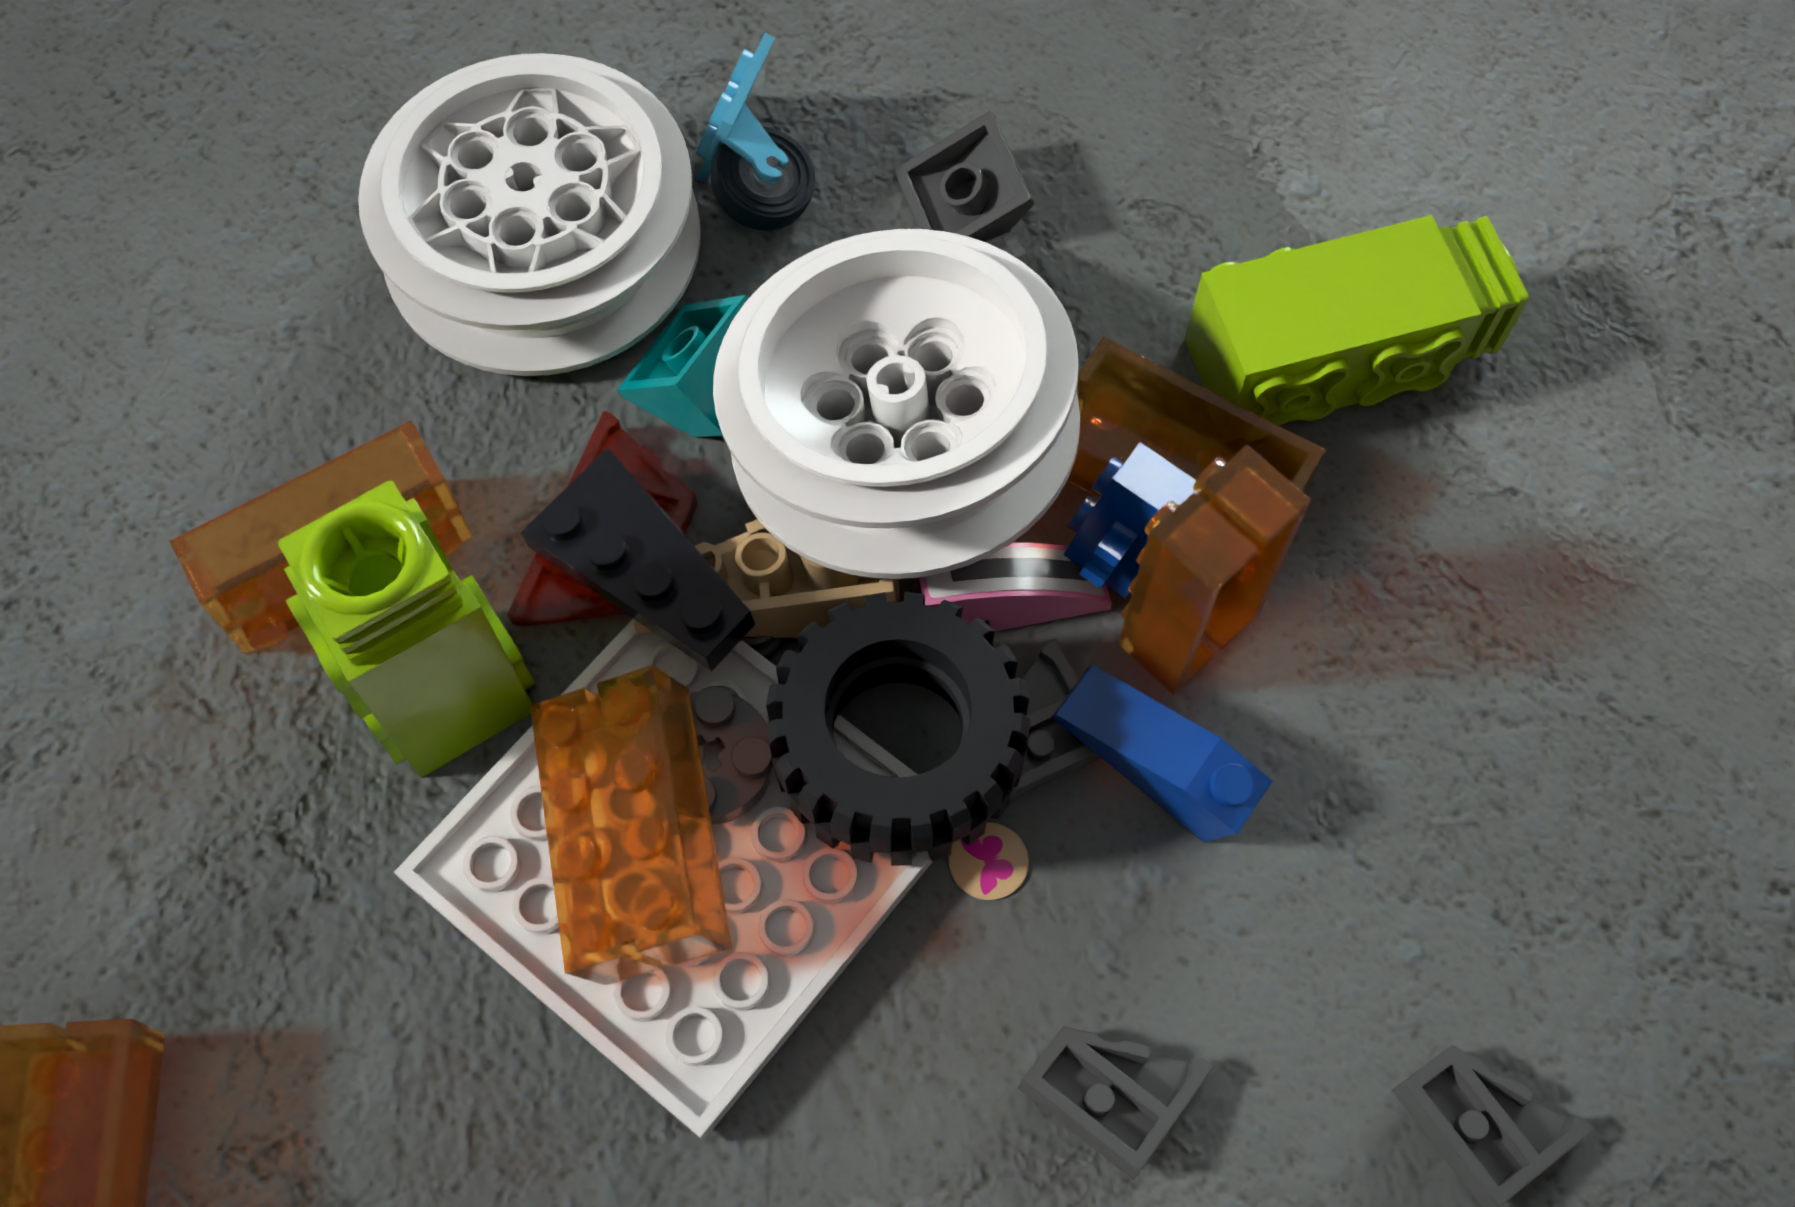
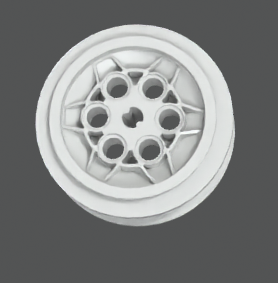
M545 53L511 55L482 61L442 77L407 101L385 125L372 145L360 180L358 201L363 234L374 259L384 273L387 287L399 312L410 327L429 345L456 361L484 371L518 376L552 375L586 368L612 358L645 338L671 313L685 293L698 261L701 241L700 218L692 189L689 153L676 121L655 95L639 82L618 70L584 58Z
M928 229L875 231L838 240L805 254L770 277L744 303L732 320L716 359L713 376L715 412L723 438L731 452L733 469L739 488L749 508L773 537L790 550L826 568L851 575L885 579L925 577L962 568L991 556L1027 532L1047 512L1068 480L1079 445L1080 411L1076 392L1079 369L1077 343L1072 324L1063 305L1046 282L1025 263L989 243L960 234Z

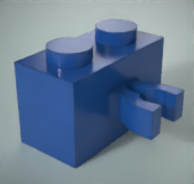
M1140 442L1124 463L1113 457L1091 488L1099 493L1101 497L1097 501L1088 496L1069 522L1067 527L1077 534L1063 555L1080 566L1082 570L1079 575L1098 588L1105 584L1126 598L1205 486Z

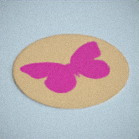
M986 822L985 834L972 844L967 845L961 839L953 842L951 855L949 856L950 872L956 884L967 894L983 900L1001 899L1012 894L1023 883L1029 866L1027 849L1021 838L1010 828L991 822Z

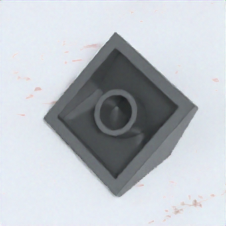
M991 110L894 169L919 229L946 231L984 242L1010 231L1035 205L999 123Z

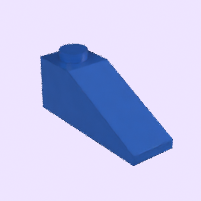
M1091 665L1086 669L1052 715L1053 719L1203 842L1238 834L1273 782V780L1221 737L1095 665Z

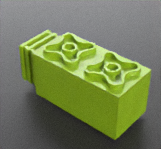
M1428 215L1298 249L1290 247L1281 248L1265 257L1242 263L1225 262L1215 266L1210 271L1202 272L1184 341L1225 438L1242 433L1256 436L1289 421L1321 419L1337 408L1359 403L1361 406H1371L1403 391H1428L1438 387L1449 378L1455 364L1461 362L1462 359L1479 358L1481 354H1494L1501 350L1527 304L1529 295L1519 277L1513 257L1500 241L1488 216L1479 217L1471 223L1468 221L1460 222L1451 228L1449 226L1438 228L1433 216Z
M386 481L278 541V545L290 565L284 568V571L297 592L296 595L286 600L288 607L307 636L321 665L338 692L345 696L360 719H364L373 736L379 743H382L396 765L407 759L422 778L536 711L525 691L534 686L535 681L525 666L519 650L495 614L472 575L461 581L459 580L415 498L406 502L393 481Z

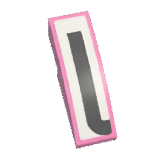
M1012 542L991 556L971 565L946 573L913 578L916 592L925 594V605L939 608L941 602L945 599L963 607L962 620L966 623L971 624L975 618H980L995 632L1111 610L1112 605L1107 586L1103 584L1101 588H1098L1079 575L1082 568L1063 555L1068 548L1065 545Z

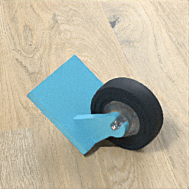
M764 33L755 54L744 48L730 77V82L725 92L722 93L695 152L705 158L696 179L706 184L711 175L712 191L724 212L741 225L762 231L778 230L796 221L806 210L815 188L814 167L805 149L786 133L774 128L763 127L745 104L775 40V37Z

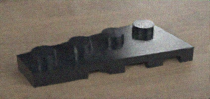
M608 447L521 532L530 549L711 672L755 626L749 608Z

